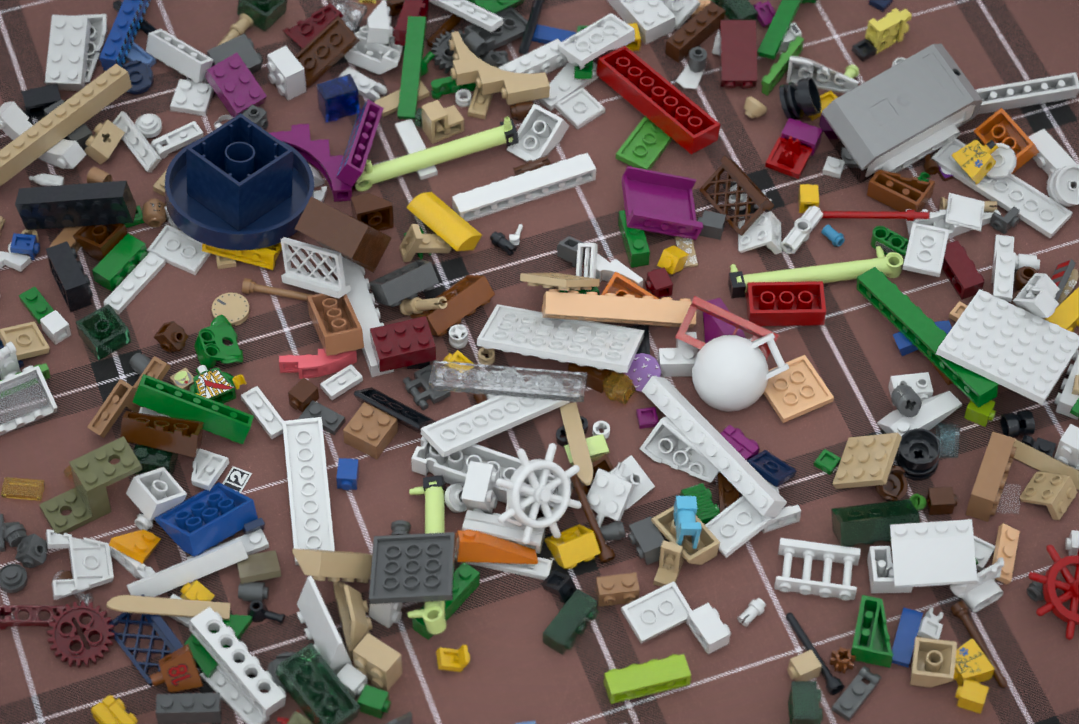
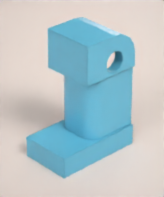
M676 496L674 503L676 543L681 546L683 536L691 535L693 549H697L702 529L701 522H696L695 519L697 512L696 496Z

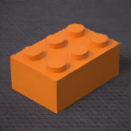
M1002 107L973 130L984 145L992 139L994 143L1008 145L1015 152L1017 161L1012 174L1039 153L1035 144Z

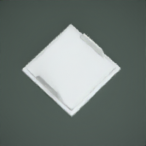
M949 193L945 223L981 231L985 202Z

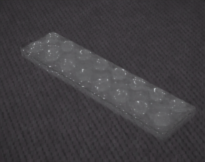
M434 360L428 389L584 402L587 373Z

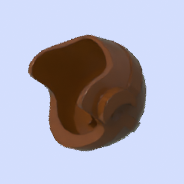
M892 465L886 485H875L877 493L883 497V500L894 502L901 499L907 493L908 482L904 476L905 470L902 467Z

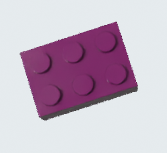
M237 52L206 71V80L233 118L240 113L242 114L252 104L259 107L265 103L267 95Z

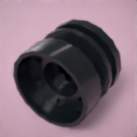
M811 77L798 80L797 86L794 82L788 85H780V102L787 119H801L804 113L806 116H812L821 112L819 91Z
M919 428L909 430L902 435L898 448L897 466L905 470V477L912 480H925L935 474L940 456V442L937 436L931 431Z

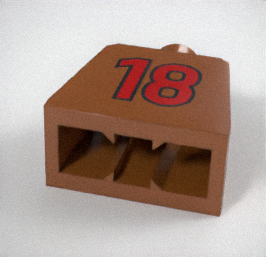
M189 644L160 659L159 667L161 671L150 675L154 687L166 683L168 691L171 693L203 686Z

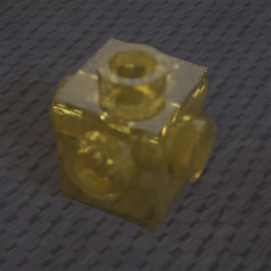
M615 371L605 379L603 384L606 397L612 401L617 400L624 405L636 390L633 380L627 375L619 374Z

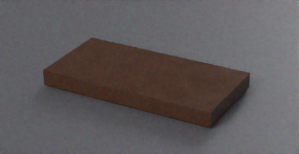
M339 16L295 55V58L304 68L306 88L313 85L360 41Z

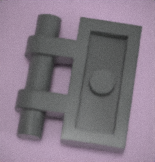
M432 365L414 372L415 380L411 381L409 377L403 380V383L406 385L405 389L408 393L412 394L414 402L422 410L429 407L426 402L428 399L435 404L450 397V390ZM422 387L424 392L420 393L417 388Z

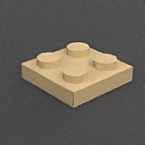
M35 321L0 329V339L4 346L10 341L15 346L17 360L49 353L50 347Z

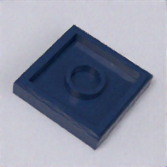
M767 450L747 460L766 481L776 487L796 474V469Z

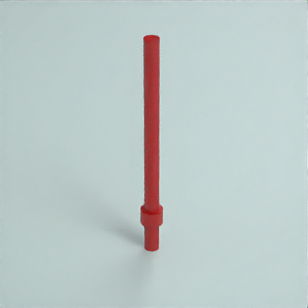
M907 210V212L821 211L823 213L822 218L907 219V221L930 219V212H915V210Z

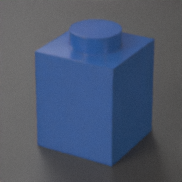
M339 458L336 478L337 489L357 490L359 459Z

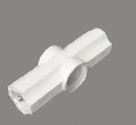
M810 206L803 216L795 221L794 227L781 242L784 252L794 254L801 244L809 239L810 233L823 217L820 208Z

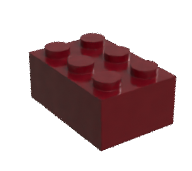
M426 316L370 328V341L380 372L436 360V346Z

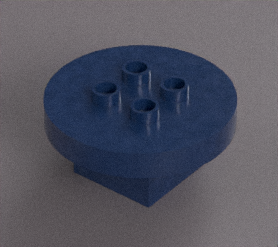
M241 113L203 138L184 147L172 159L165 175V204L169 216L175 225L194 240L226 250L261 249L280 243L284 237L289 238L298 232L295 227L311 196L314 197V176L305 158L292 146L276 139Z

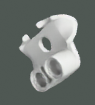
M1002 557L998 558L995 564L977 573V583L952 584L950 586L951 591L961 597L972 612H977L997 601L1004 593L995 582V579L1001 576L1004 559Z

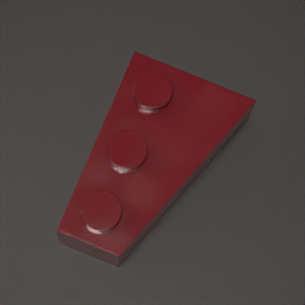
M429 0L404 1L397 20V26H394L392 36L395 37L396 45L405 46L408 16L426 17L427 24Z

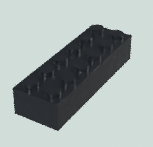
M127 180L19 188L15 202L26 230L133 223L137 209Z

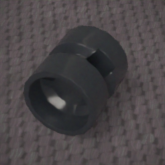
M1029 409L1018 411L1016 415L1013 412L1001 415L1000 423L1003 435L1016 438L1019 434L1024 436L1035 433V421Z

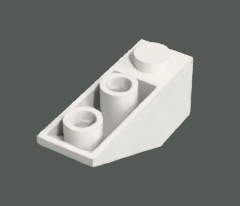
M382 0L367 18V43L388 44L389 37H392L393 27L391 26V17H389L390 7H387L386 0Z

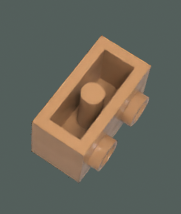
M637 573L596 577L595 590L598 606L626 604L639 599L640 589Z

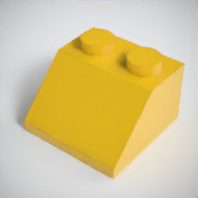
M581 524L560 532V538H554L552 535L544 539L557 564L566 569L576 567L577 563L581 561H590L595 558V555L600 554L594 532Z

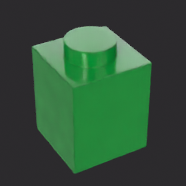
M366 684L357 702L358 712L382 719L384 713H388L391 706L389 692Z

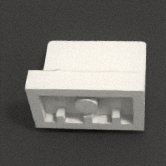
M771 211L761 214L742 236L738 234V250L740 253L765 245L775 255L782 253L781 222ZM745 220L738 222L739 228L745 224Z

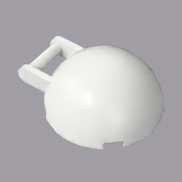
M770 333L753 342L737 335H723L706 343L698 352L694 367H692V381L700 398L710 407L725 412L739 411L754 404L764 393L768 379L789 369L788 364L784 362L777 348L774 334ZM766 342L778 366L770 371L766 358L758 347Z

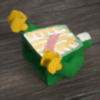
M201 365L196 369L198 375L193 377L194 384L190 386L189 391L224 404L236 399L235 387L238 390L240 385H246L247 383L243 375L234 377L226 372H222L219 368L208 370L206 365Z

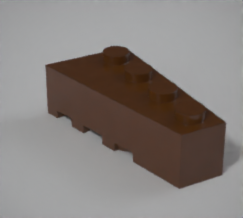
M126 411L122 417L121 437L124 436L128 443H136L196 458L202 444L204 422Z

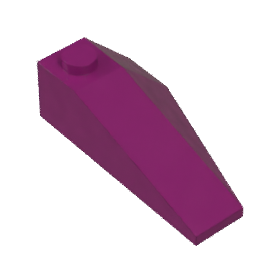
M721 298L707 301L729 311ZM703 312L705 343L723 335L733 334L735 326ZM738 328L736 335L746 338L743 330Z

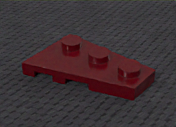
M330 3L312 13V16L304 21L301 19L296 22L297 25L290 29L287 27L282 31L303 49L338 16L342 18L344 15Z

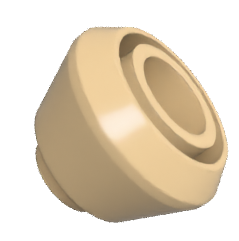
M752 96L746 98L744 109L746 110L745 114L750 118H759L767 112V107Z

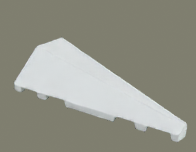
M922 209L921 212H928V210ZM946 210L930 212V219H915V221H907L906 219L909 238L913 222L950 230L948 239L973 229L945 223ZM984 212L982 226L990 223L994 212Z

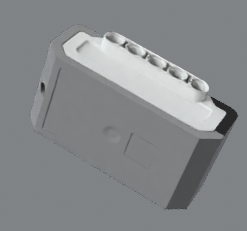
M932 44L833 100L822 111L819 127L857 181L861 183L873 177L877 170L897 173L956 139L960 135L958 127L977 116L983 100L942 44Z

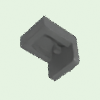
M1014 206L1004 217L994 212L990 225L995 230L1006 234L1011 227L1014 228L1018 224L1020 210Z

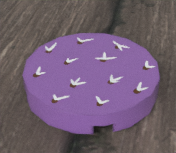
M644 353L636 354L628 372H623L627 385L633 390L641 392L652 376L661 377L662 374L657 359Z

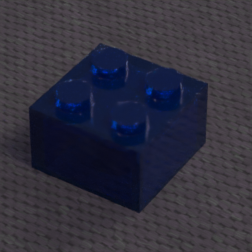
M351 74L317 84L318 107L326 123L354 115L360 111L358 88Z

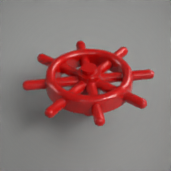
M1049 544L1046 550L1054 564L1049 567L1045 576L1035 572L1028 574L1030 580L1043 584V595L1047 603L1038 608L1036 614L1043 616L1052 611L1054 615L1067 623L1065 637L1071 640L1074 637L1075 625H1079V614H1077L1079 604V549L1078 556L1071 555L1061 559L1054 546ZM1066 566L1076 567L1074 578ZM1059 571L1067 583L1056 580ZM1055 588L1064 590L1065 593L1057 596ZM1071 600L1068 610L1063 606V603Z

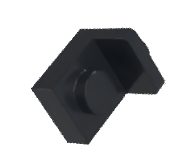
M555 570L541 583L543 589L557 594L564 604L577 592L572 578Z

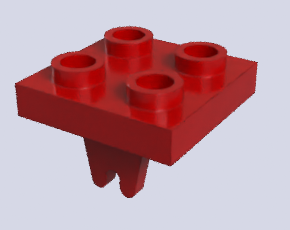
M792 136L788 140L779 137L765 163V167L799 179L813 149L801 145L799 139L793 141Z

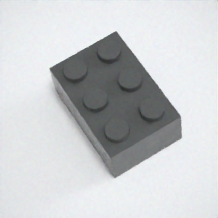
M418 259L369 283L377 303L394 307L401 304V300L405 298L412 299L418 296L417 293L422 290L425 292L433 289L434 285L439 283L432 263Z

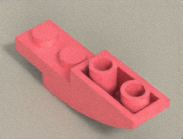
M318 349V355L279 356L280 373H299V379L333 374L357 362V350L327 356L324 349Z

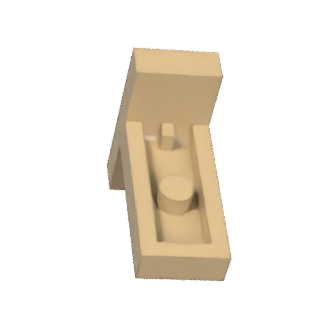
M411 224L399 246L404 262H411L415 253H450L452 249L437 234H422L418 224Z
M663 540L659 568L653 585L663 587L673 581L676 583L685 559L682 556L683 546L675 542Z

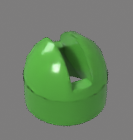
M914 494L909 500V505L914 510H923L927 505V501L924 496Z

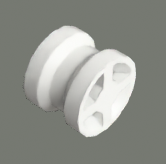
M458 324L449 329V344L453 348L459 349L467 345L468 331L465 326Z

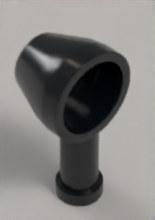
M259 600L252 601L247 609V615L252 617V622L258 623L265 619H270L280 624L284 623L285 614L268 611L266 605Z

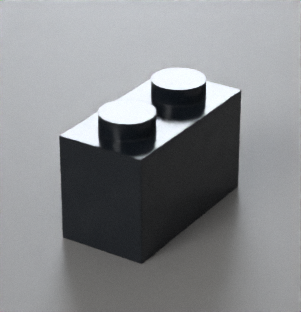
M57 84L22 91L29 119L45 115L44 109L61 100Z

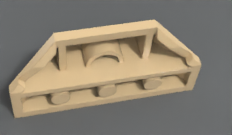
M333 581L334 594L350 660H353V650L369 633V630H372L370 617L366 618L365 612H368L367 601L362 600L361 593L341 581Z

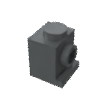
M568 236L558 243L557 256L572 262V266L576 267L578 243L584 242ZM583 247V261L585 258L586 247Z

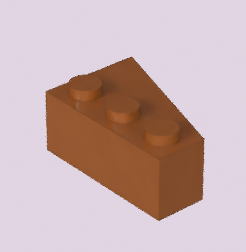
M877 170L869 181L867 196L899 212H906L908 209L920 212L933 194L935 181L929 180V182L918 180L917 177L910 179L900 177L901 174Z

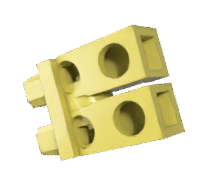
M895 8L886 17L878 21L874 18L869 20L865 39L877 49V53L896 43V40L898 42L902 41L904 33L909 30L907 21L911 20L912 14L907 9L899 11Z

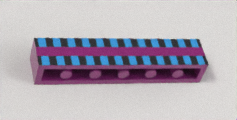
M369 99L358 112L336 177L351 187L363 173L384 109Z

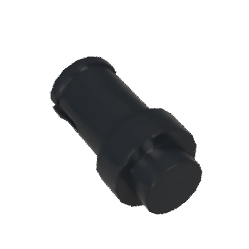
M495 231L490 236V240H492V244L495 247H500L509 256L515 253L512 250L516 251L517 246L508 241L503 233Z

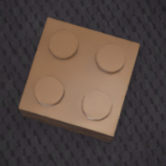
M364 402L343 429L344 443L378 459L398 432L397 418Z

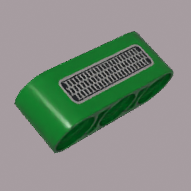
M876 226L872 232L871 246L874 249L877 246H881L885 255L891 252L899 253L903 257L904 264L909 240L884 226Z

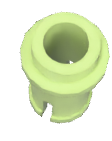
M856 65L847 66L844 75L854 79V77L859 75V68Z

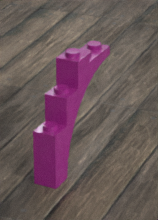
M309 124L291 125V131L269 132L276 139L292 146L323 175L332 190L334 202L351 201V186L336 178L344 155L330 156L329 139L311 141Z

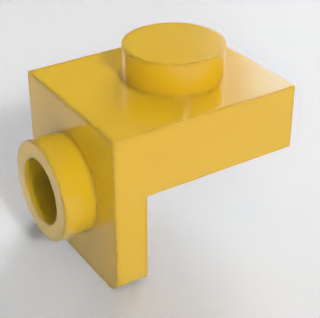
M197 580L192 583L187 582L180 590L182 593L180 598L185 600L211 601L215 596Z
M462 645L458 650L439 647L436 651L439 670L461 672L470 662L467 645Z

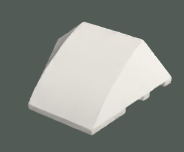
M363 26L358 32L354 33L360 41L344 55L349 63L380 75L398 66L403 46L396 45L395 37L393 36L389 37L388 44L367 43L366 26Z

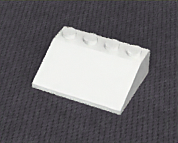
M972 519L890 525L895 588L977 583Z
M309 576L297 602L300 610L297 612L301 624L305 622L307 628L304 630L308 639H313L315 642L312 648L316 657L320 655L323 661L319 663L324 674L328 672L332 679L347 663L351 665L352 663L312 576Z

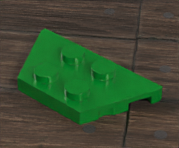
M230 615V619L223 620V623L227 627L232 628L235 637L239 640L252 623V617ZM215 630L209 631L210 633H217ZM191 634L184 645L189 644L196 665L200 667L205 677L211 678L219 664L198 639ZM229 645L222 646L223 648H230Z

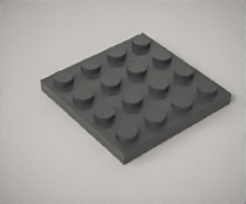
M455 532L374 536L369 592L370 604L452 600Z

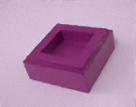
M656 407L636 409L639 429L652 428L658 424Z

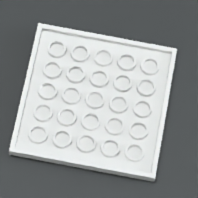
M979 289L938 347L936 354L1043 405L1078 350L1079 335Z

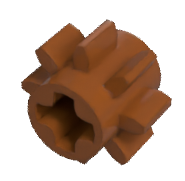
M840 647L837 652L832 651V658L829 664L834 665L835 672L839 671L845 674L848 668L853 670V662H855L856 656H851V649L847 650Z

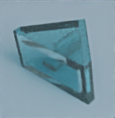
M938 423L936 425V434L940 442L939 458H958L959 427L956 423Z

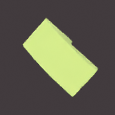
M603 434L586 438L590 458L610 453ZM569 444L565 445L564 447L569 462L571 465H574Z

